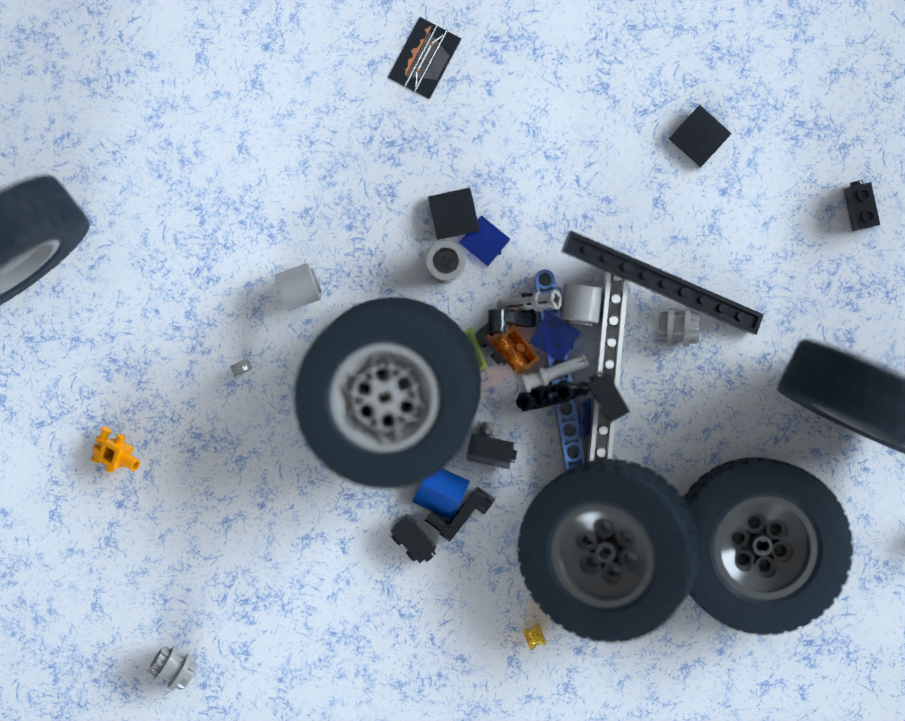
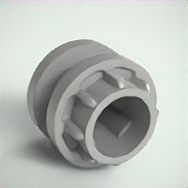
M669 308L668 312H661L659 316L658 340L660 342H667V346H673V340L684 341L683 347H689V344H697L699 340V314L691 313V309H686L685 315H675V308Z
M174 645L171 648L167 646L162 647L149 667V673L154 675L153 680L159 683L162 678L169 681L167 688L172 691L175 688L179 690L185 689L197 669V663L192 661L193 656L190 654H186L184 658L178 656L179 648Z

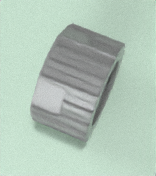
M248 359L230 366L234 376L252 369Z
M484 421L481 432L500 436L502 425Z

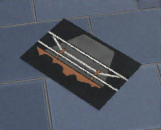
M419 17L388 78L430 99L462 38Z

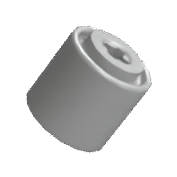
M437 242L427 253L426 264L428 272L439 282L448 283L455 281L462 275L465 268L466 259L464 252L454 242ZM446 257L447 260H452L449 269H446L445 266H440L442 258Z
M308 263L275 274V279L287 311L321 300L320 293L322 291L314 269L310 268Z
M565 284L561 319L567 321V324L593 326V324H599L603 288Z

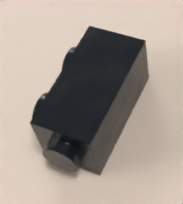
M863 180L851 182L850 187L843 189L852 232L880 225L872 183H864Z
M599 371L589 377L590 382L586 384L608 422L612 423L630 412L608 373L602 374Z
M471 434L467 452L468 461L510 469V464L515 463L517 450H514V442Z
M408 514L391 529V538L399 546L403 544L407 549L406 554L412 561L415 562L417 560L421 563L425 560L428 562L435 556L436 544Z

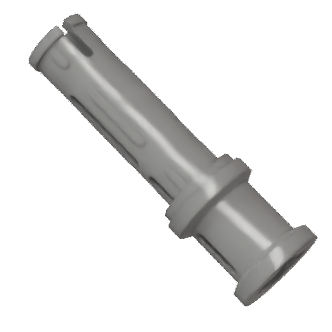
M551 290L550 293L543 294L535 292L529 297L498 300L497 309L514 312L531 309L541 312L547 308L557 310L561 307L562 299L558 290Z
M582 354L546 369L540 367L538 371L527 375L521 374L527 393L538 386H548L551 380L589 367L587 360L585 361V355Z

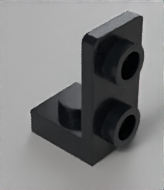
M487 323L476 332L478 335L476 340L483 348L488 347L492 351L490 357L497 365L502 363L505 366L508 362L486 338L487 334L491 337L494 335L488 333Z

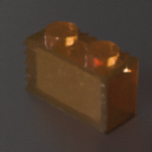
M512 325L507 328L506 334H498L491 342L516 375H519L529 370L540 360V357L537 356L532 346H529L527 339L521 336L522 332L516 329V325Z

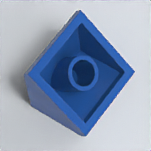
M442 469L421 482L412 502L430 511L434 510L435 513L452 520L470 481Z

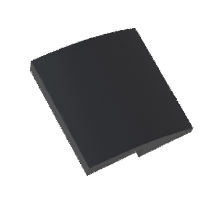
M699 105L670 136L669 140L701 168L732 133L704 107Z
M470 187L428 196L437 240L480 231Z

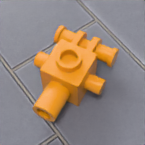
M101 427L100 435L95 439L97 444L93 445L94 453L90 460L107 465L105 470L109 473H113L115 469L123 467L136 471L140 466V460L131 455L134 447L124 442L126 436L117 434L116 438L108 439L112 430L108 427Z

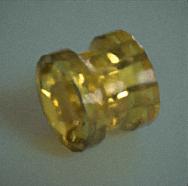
M536 624L530 630L527 628L523 630L530 650H534L538 645H547L539 624Z

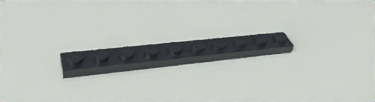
M568 231L561 250L562 253L752 335H757L764 314L574 231Z

